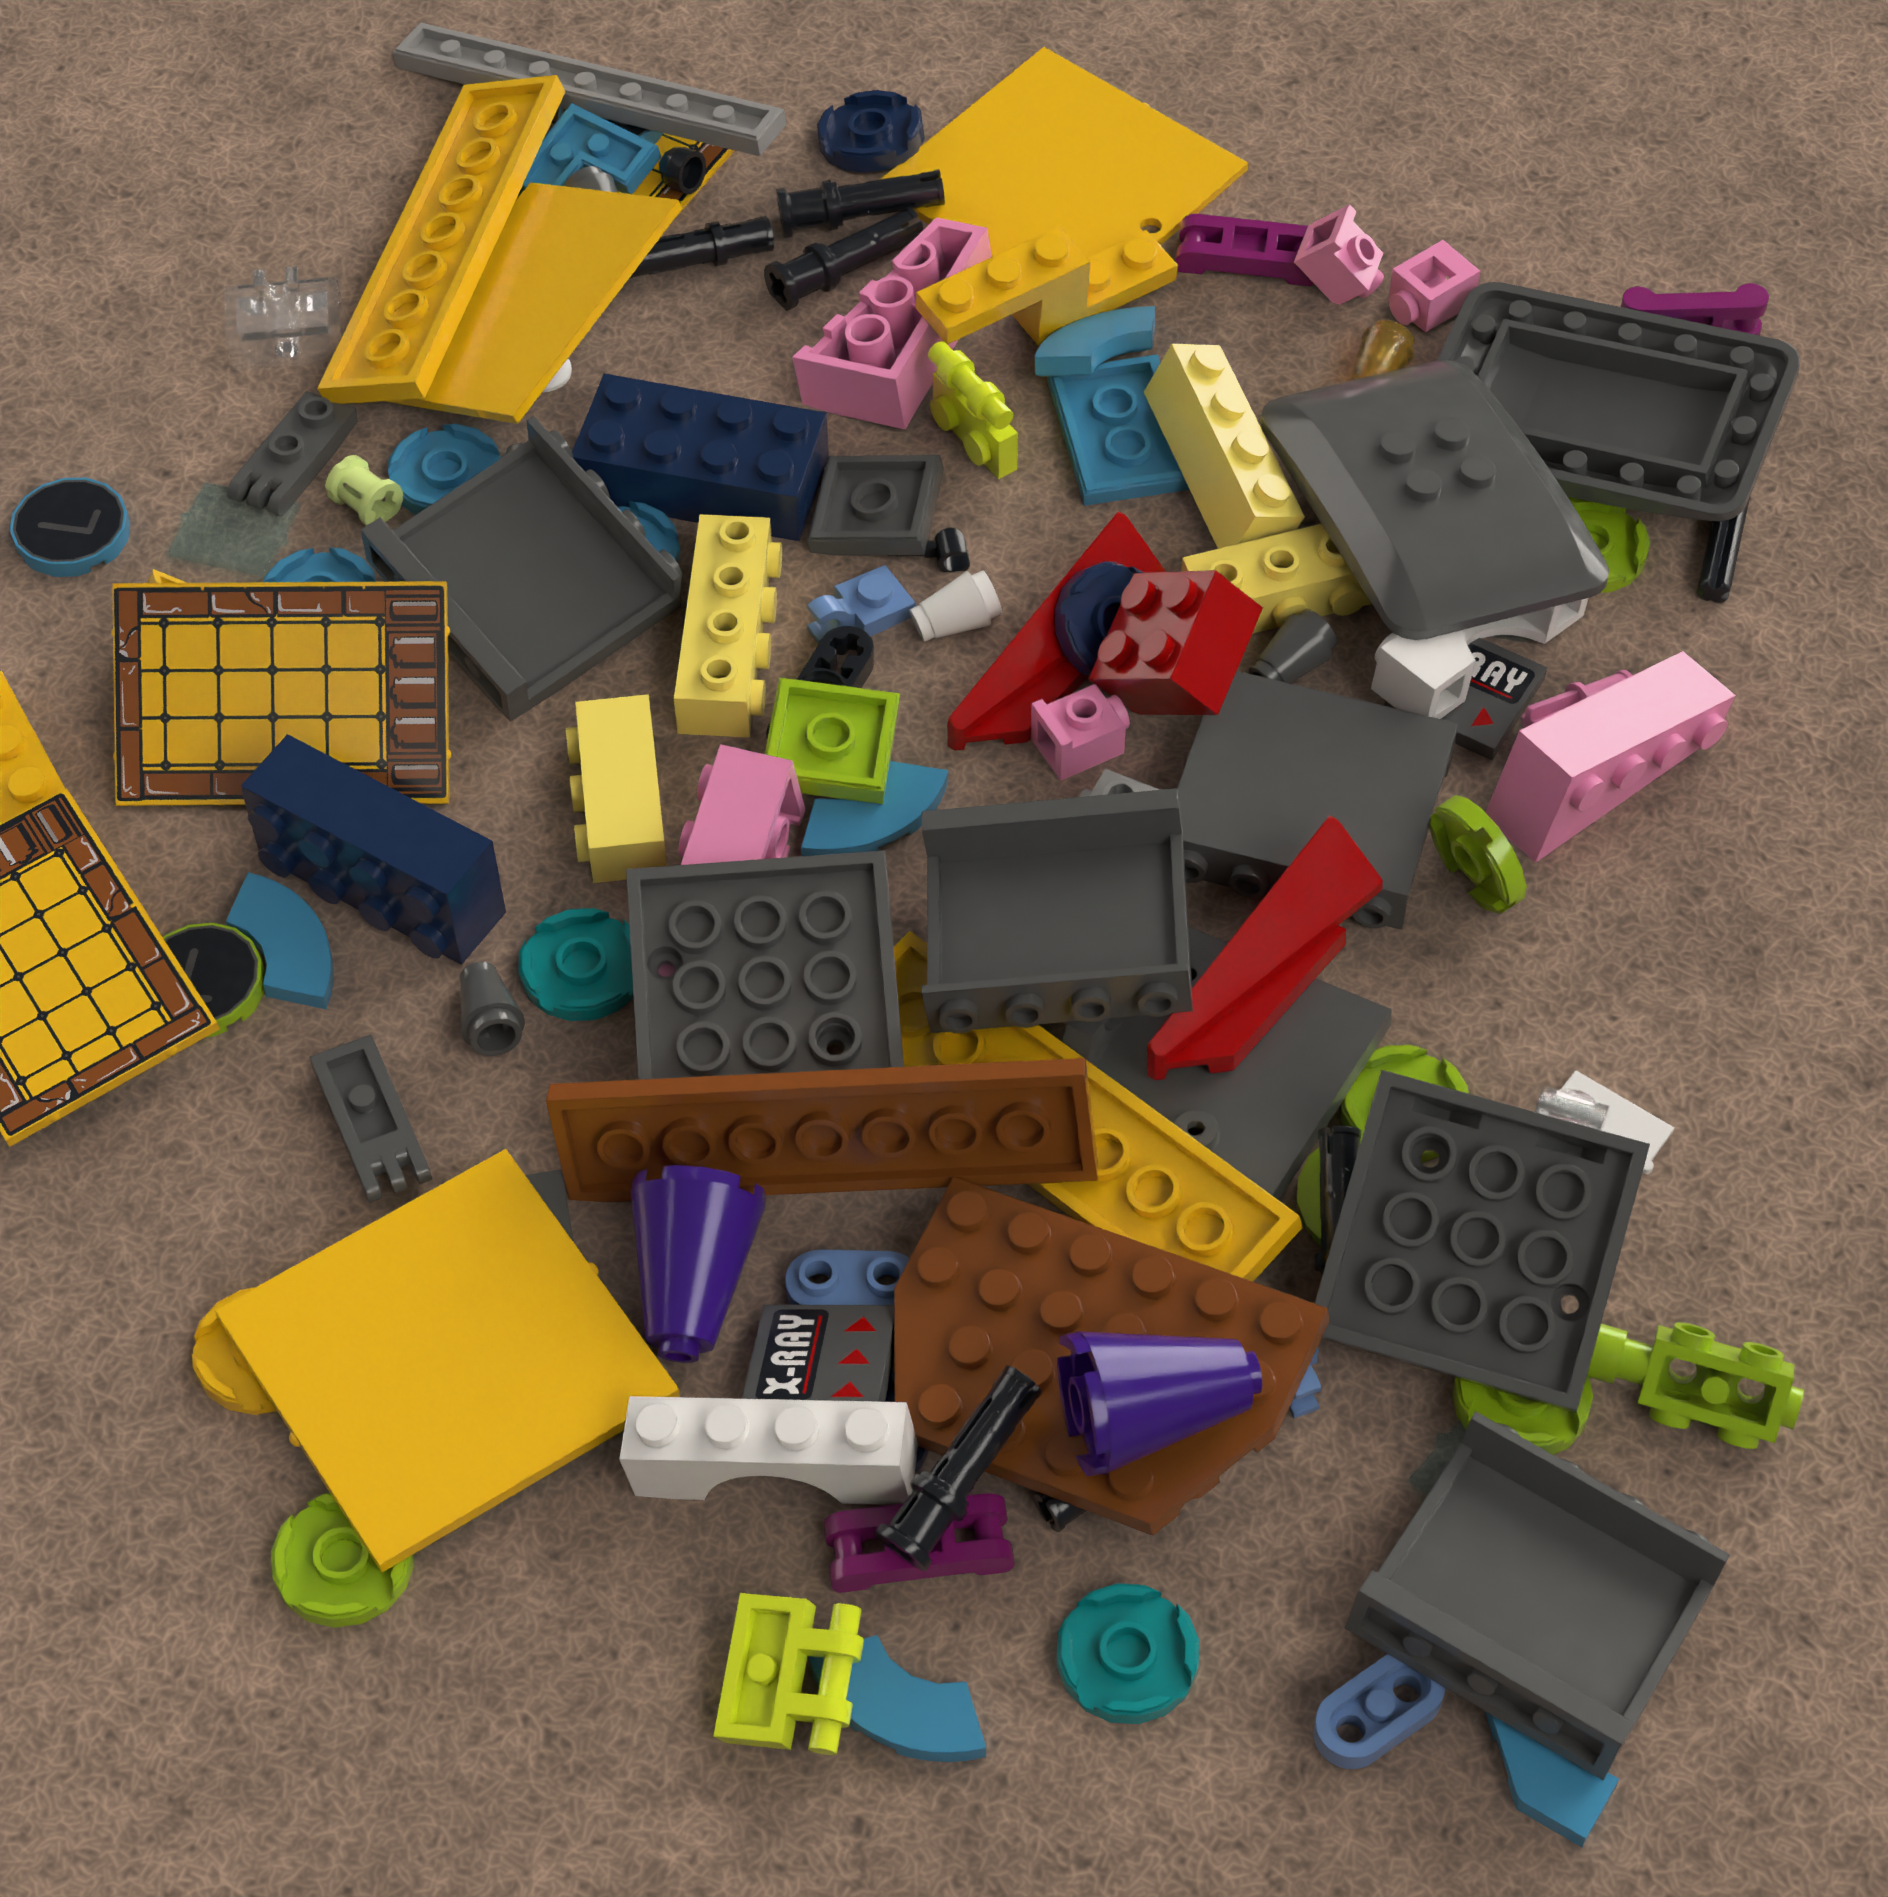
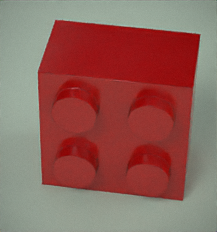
M1216 570L1134 573L1130 583L1122 593L1121 604L1108 635L1099 647L1098 658L1089 676V680L1110 696L1117 695L1125 707L1140 715H1218L1263 607Z

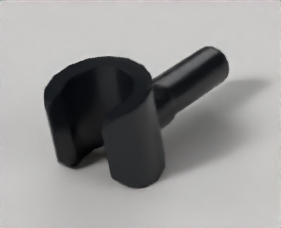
M956 528L943 529L936 534L934 540H928L925 555H888L937 557L938 567L944 573L967 571L970 567L965 537Z

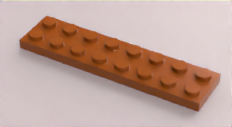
M1086 1058L550 1084L546 1098L569 1200L592 1202L631 1201L632 1179L638 1172L647 1169L646 1181L662 1179L663 1166L674 1165L706 1167L731 1172L740 1176L739 1189L753 1194L755 1183L763 1187L766 1195L948 1187L953 1176L979 1186L1097 1181L1099 1163Z

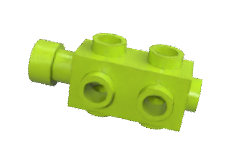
M1682 1322L1675 1323L1673 1329L1658 1325L1653 1345L1626 1338L1628 1333L1626 1330L1601 1323L1586 1377L1613 1384L1615 1378L1641 1385L1638 1404L1651 1407L1649 1417L1654 1421L1679 1429L1689 1428L1691 1419L1719 1427L1717 1432L1719 1439L1746 1449H1756L1760 1439L1775 1443L1780 1426L1794 1429L1800 1412L1804 1389L1792 1386L1795 1364L1783 1361L1784 1354L1777 1349L1754 1342H1744L1742 1349L1714 1341L1715 1334L1703 1327ZM1675 1358L1691 1362L1696 1365V1371L1690 1376L1681 1377L1671 1370L1670 1363ZM1743 1378L1763 1383L1765 1388L1759 1395L1746 1396L1739 1390L1738 1383Z

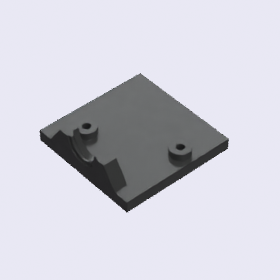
M885 850L626 869L639 1080L904 1067ZM669 964L675 969L674 973L669 977L661 976L658 973V969L662 965ZM832 1043H839L844 1047V1051L842 1054L831 1055L827 1052V1048Z
M1188 926L1191 982L1193 987L1228 942ZM1315 979L1234 1071L1210 1074L1206 1064L1169 1069L1164 1080L1156 1081L1147 1076V1046L1172 1013L1160 1017L1143 1015L1107 1018L1097 1022H1067L1062 1042L1273 1197L1280 1200L1317 1142L1318 1130L1328 1125L1391 1026V1009Z
M1381 1070L1315 1300V1304L1328 1308L1329 1323L1321 1339L1576 1413L1650 1144ZM1426 1151L1435 1152L1439 1157L1438 1164L1431 1168L1424 1166L1421 1163L1422 1154ZM1573 1296L1576 1298L1579 1306L1574 1313H1566L1561 1309L1560 1301L1563 1297Z

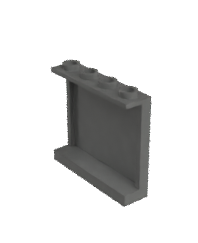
M534 416L526 420L528 430L527 442L394 530H391L381 517L361 529L366 560L385 582H447L448 627L450 628L448 654L510 722L557 693L682 606L681 580L683 579V574L673 556L664 549L658 552L646 539L645 530L637 517L628 509L621 512L609 499V492L602 479L591 469L585 472L573 459V453L563 436L556 430L548 432Z
M1236 671L1219 714L1202 716L1177 788L1183 828L1186 882L1197 883L1203 880L1231 887L1237 894L1248 898L1266 896L1329 816H1332L1343 825L1383 880V889L1350 917L1365 927L1382 928L1388 926L1402 930L1408 898L1429 831L1430 815L1434 813L1433 809L1436 807L1444 777L1448 775L1459 723Z
M1177 788L922 811V835L927 853V985H922V997L930 1033H966L976 1029L1011 1026L1028 1028L1038 1024L1071 1021L1097 1022L1107 1018L1143 1015L1160 1017L1170 1013L1193 1011L1183 828Z
M1475 1412L1469 1422L1461 1445L1378 1572L1373 1570L1370 1572L1359 1589L1345 1629L1601 1780H1604L1710 1595L1730 1554L1712 1545L1699 1533L1685 1530L1653 1512L1635 1497L1621 1494L1584 1473L1573 1462L1558 1458L1527 1441L1512 1428L1504 1424L1495 1423Z

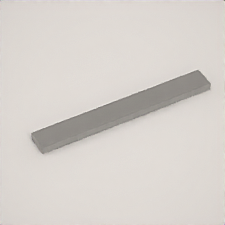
M420 23L392 52L395 66L400 69L465 85L557 75L565 90L559 105L561 108L567 109L573 103L604 119L756 156H761L786 126L784 109L425 23Z

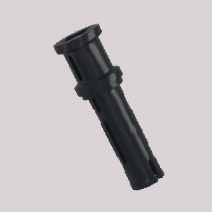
M939 169L915 175L838 187L836 182L831 183L830 180L822 181L819 188L787 192L785 188L776 189L784 238L792 237L794 231L821 226H827L830 231L837 230L838 226H843V221L900 212L906 207L914 209L945 205L944 188Z
M906 207L900 212L831 245L826 246L822 243H813L804 248L803 255L783 264L775 261L766 265L764 279L770 295L788 311L797 307L799 299L819 289L825 292L835 289L842 275L911 243L924 230L921 221L907 227L909 225L908 221L917 218L918 214L912 208Z
M1006 1365L1003 1368L1002 1373L994 1382L988 1394L978 1404L931 1471L927 1472L924 1470L920 1475L916 1474L909 1483L913 1491L888 1525L879 1524L874 1531V1535L882 1544L919 1570L926 1571L931 1565L932 1560L929 1554L953 1521L961 1522L968 1513L966 1508L969 1505L966 1497L1015 1431L1016 1426L1026 1412L1030 1410L1043 1393L1042 1389L1036 1386V1383L1031 1378L1012 1366Z

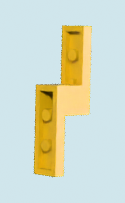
M1057 226L916 292L915 308L947 345L1012 315L1039 346L1048 336L1063 326L1091 315L1115 310L1175 281L1178 264L1147 230L1086 257L1067 234Z

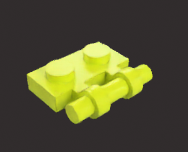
M944 341L935 343L928 352V358L937 366L936 372L933 373V399L930 402V409L934 420L942 430L948 431L951 429L963 441L965 451L974 464L978 466L984 464L998 479L1016 471L1018 432L1010 425L1014 415L1005 405L1004 394L992 382H983L975 374L974 363L961 350L953 351Z
M740 1593L713 1736L721 1742L728 1744L791 1750L796 1721L811 1722L813 1724L808 1750L818 1754L837 1755L841 1728L849 1727L853 1704L846 1700L852 1665L861 1661L864 1639L858 1635L862 1609L849 1604H834L829 1630L813 1628L817 1606L808 1599ZM808 1656L824 1658L818 1695L801 1693Z

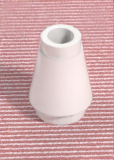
M982 570L973 575L968 571L964 572L919 603L918 606L909 609V612L923 642H926L932 638L937 639L991 626V619L1001 615L1002 608L989 577Z

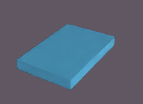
M1158 354L1103 362L1096 367L1091 376H1047L1048 386L1084 506L1190 490L1144 395L1147 385L1160 364Z

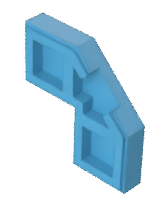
M1486 1712L1493 1739L1497 1741L1508 1775L1507 1782L1516 1809L1583 1847L1616 1789L1619 1778L1607 1773L1605 1779L1601 1780Z

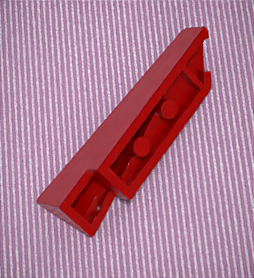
M1119 511L1114 515L952 712L947 722V746L954 751L965 750L966 743L1003 739L1005 745L1026 743L1031 739L1032 703L1043 699L1047 705L1074 693L1087 679L1088 676L1078 672L1065 657L1055 633V607L1062 587L1076 572L1105 561L1118 562L1116 564H1122L1127 568L1133 566L1144 573L1166 572L1125 514Z
M1329 816L1195 983L1192 987L1193 1011L1172 1013L1152 1037L1147 1046L1148 1077L1155 1081L1164 1080L1169 1069L1206 1064L1210 1074L1234 1071L1345 946L1346 929L1341 927L1340 924L1383 889V880L1338 819Z

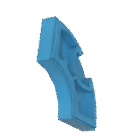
M1155 306L1111 310L1091 315L1063 326L1048 336L1037 349L1034 357L1035 375H1039V377L1091 376L1096 367L1109 358L1128 352L1150 350L1153 348L1156 327Z
M890 761L883 804L846 799H815L801 846L802 856L878 851L879 847L895 841L908 832L910 835L922 826V811L936 810L949 782L948 770Z
M248 872L226 919V925L238 929L251 939L256 949L265 957L267 967L263 987L266 997L327 1009L334 983V966L329 941L321 921L312 908L291 889L267 877Z
M878 1635L864 1638L861 1661L852 1665L846 1699L853 1704L849 1726L857 1732L859 1730L871 1739L895 1749L897 1754L914 1759L957 1762L986 1757V1744L967 1682L938 1684L911 1676L889 1658ZM808 1656L812 1675L819 1688L824 1658Z

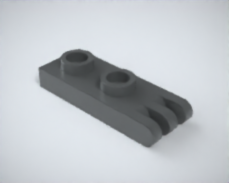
M306 391L233 477L228 486V497L238 502H243L248 497V504L250 506L263 509L268 504V511L278 516L285 515L357 424L356 408L346 404L330 402L322 396Z
M372 1035L310 1056L314 1074L368 1202L372 1203L382 1199L381 1187L376 1179L377 1176L386 1174L394 1194L406 1190L407 1185L400 1169L406 1165L411 1164L413 1175L419 1184L432 1180L427 1161Z

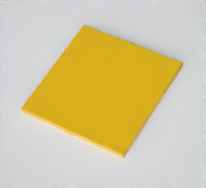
M1043 47L924 143L911 158L897 165L881 179L915 175L939 169L943 182L945 205L914 208L913 210L918 214L917 218L927 224H930L935 218L986 227L988 229L992 257L1057 226L1067 234L1086 257H1089L1142 232L1141 228L1147 225H1154L1160 229V231L1150 234L1162 245L1180 229L1181 222L1186 216L1198 214L1248 170L1249 163L1156 111L1147 103H1142Z
M507 1149L502 1150L215 1309L220 1324L290 1430V1443L295 1447H301L381 1573L624 1431L629 1396L680 1397L679 1388L598 1277V1267L592 1262H587Z

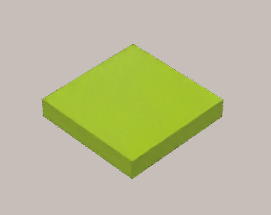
M779 677L765 755L793 761L801 794L883 804L899 711L900 693Z

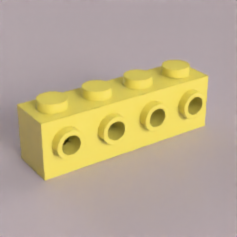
M1171 344L1147 385L1144 395L1217 548L1297 530L1305 516L1221 346Z
M699 514L674 693L677 734L750 738L752 716L764 715L765 680H757L758 669H769L771 634L763 633L764 623H775L777 591L776 587H768L769 578H780L782 568V543L772 542L770 518Z
M1322 524L1182 557L1181 571L1216 570L1263 607L1253 633L1277 627L1280 628L1289 615H1299L1306 609L1314 611L1320 616L1333 613L1344 616L1358 611L1362 606L1372 604Z

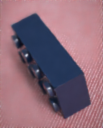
M604 373L573 448V459L585 472L591 469L602 479L609 492V499L617 507H630L629 501L641 502L662 511L668 518L695 523L699 522V514L770 518L772 537L800 541L829 457L827 413Z
M288 734L241 785L248 811V821L252 826L259 850L258 856L267 869L283 878L288 877L290 874L309 883V886L316 895L330 904H338L341 900L358 909L362 917L378 930L388 931L390 928H393L410 937L412 943L422 953L431 958L438 959L441 955H444L462 965L506 913L492 840Z

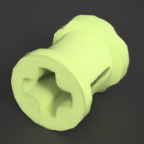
M357 455L347 456L340 463L336 464L326 480L325 488L328 498L339 505L346 503L359 513V519L366 526L379 517L384 522H387L398 513L403 502L401 486L390 479L382 480L369 471L367 461Z

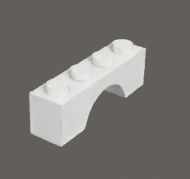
M1589 598L1429 639L1412 640L1391 633L1383 640L1375 653L1377 664L1371 689L1396 709L1441 719L1466 700L1476 661L1467 645L1478 638L1483 639L1495 635L1521 636L1545 644L1584 616Z
M629 1396L619 1460L635 1496L705 1500L708 1492L724 1481L747 1476H773L793 1479L816 1486L835 1497L842 1504L894 1505L903 1504L913 1491L909 1483L915 1476L918 1442L907 1402Z

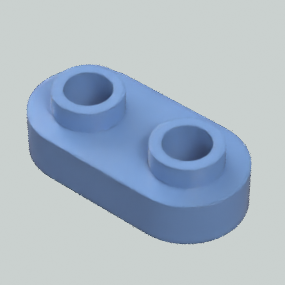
M812 1250L805 1252L794 1259L787 1269L785 1285L788 1302L790 1305H894V1287L910 1258L893 1251ZM816 1274H824L830 1278L822 1284H814L808 1280ZM890 1275L897 1279L891 1285H881L876 1282L879 1277Z
M1387 1654L1322 1701L1317 1710L1313 1728L1315 1745L1320 1754L1335 1766L1345 1769L1366 1767L1436 1717L1442 1705L1445 1687ZM1399 1685H1409L1418 1692L1419 1698L1414 1702H1403L1395 1696L1393 1689ZM1346 1724L1354 1725L1360 1729L1363 1738L1354 1743L1346 1742L1339 1737L1337 1729Z

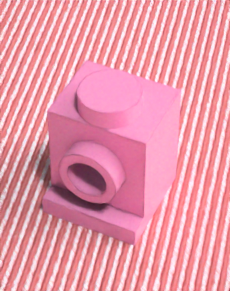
M1350 204L1309 224L1294 260V263L1332 303L1339 305L1357 296L1359 298L1369 296L1380 286L1384 279V274L1378 269L1383 252L1376 246L1373 239L1365 234L1353 221L1356 210Z
M1441 240L1393 268L1388 299L1390 310L1399 323L1408 325L1413 322L1426 333L1459 313L1467 295L1478 286L1481 271L1448 243Z
M1093 684L1047 705L1043 699L1032 703L1031 740L1060 781L1124 754L1125 732L1129 728L1130 721L1125 705L1117 695L1105 698L1097 685Z

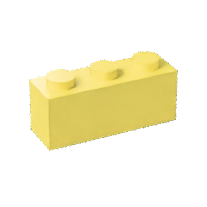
M649 694L575 702L577 727L566 728L569 764L581 763L582 775L570 776L574 813L585 812L586 824L574 825L578 862L590 861L593 883L627 880L626 869L667 866Z

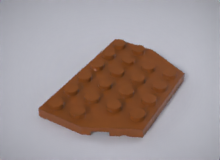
M953 1176L894 1287L895 1402H907L918 1446L943 1455L978 1404L988 1394L992 1385L1002 1373L1003 1368L1008 1365L1018 1369L1036 1383L1035 1385L1042 1389L1043 1393L1030 1410L1026 1412L1016 1426L1015 1431L984 1472L1153 1536L1179 1515L1185 1503L1192 1499L1201 1498L1219 1484V1476L1251 1450L1258 1453L1275 1439L1329 1323L1328 1308ZM1077 1331L1237 1339L1245 1352L1253 1351L1257 1356L1262 1374L1261 1393L1253 1394L1252 1407L1244 1413L1105 1475L1086 1476L1076 1459L1077 1455L1088 1454L1083 1435L1069 1437L1064 1420L1059 1392L1057 1358L1071 1355V1350L1060 1345L1059 1339L1060 1336Z

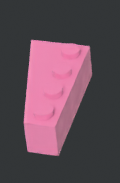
M935 218L892 260L893 270L885 278L878 281L872 279L859 292L860 302L845 317L836 314L823 327L824 337L813 348L804 345L792 357L802 404L832 414L905 430L933 384V373L936 372L937 366L928 358V352L935 343L943 341L915 308L916 292L991 258L988 229L986 227ZM958 340L948 344V346L953 350Z
M1682 651L1519 730L1487 807L1486 814L1497 824L1510 841L1536 863L1699 748L1706 750L1712 747L1727 729L1728 722L1725 720V717L1736 695Z
M720 744L714 764H706L699 778L697 799L701 801L696 819L695 821L688 820L681 833L679 841V856L683 858L681 865L787 857L790 851V845H787L789 824L800 826L806 810L793 761ZM669 964L662 965L658 969V973L663 977H669L675 971L674 967Z

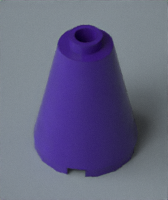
M663 1166L662 1179L646 1181V1169L636 1174L632 1179L631 1186L646 1342L658 1348V1356L664 1360L692 1363L699 1360V1353L710 1352L714 1349L763 1216L766 1194L763 1187L755 1183L753 1194L739 1189L740 1176L727 1171L696 1166Z
M1080 1331L1060 1336L1059 1339L1060 1345L1071 1350V1355L1057 1358L1059 1392L1064 1420L1069 1437L1083 1435L1088 1454L1077 1455L1076 1459L1086 1476L1105 1475L1244 1413L1252 1407L1253 1394H1258L1262 1391V1374L1257 1356L1253 1351L1245 1352L1237 1339Z

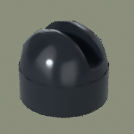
M674 147L666 151L659 161L662 181L673 190L685 194L694 193L701 186L705 177L706 161L703 154L686 147Z

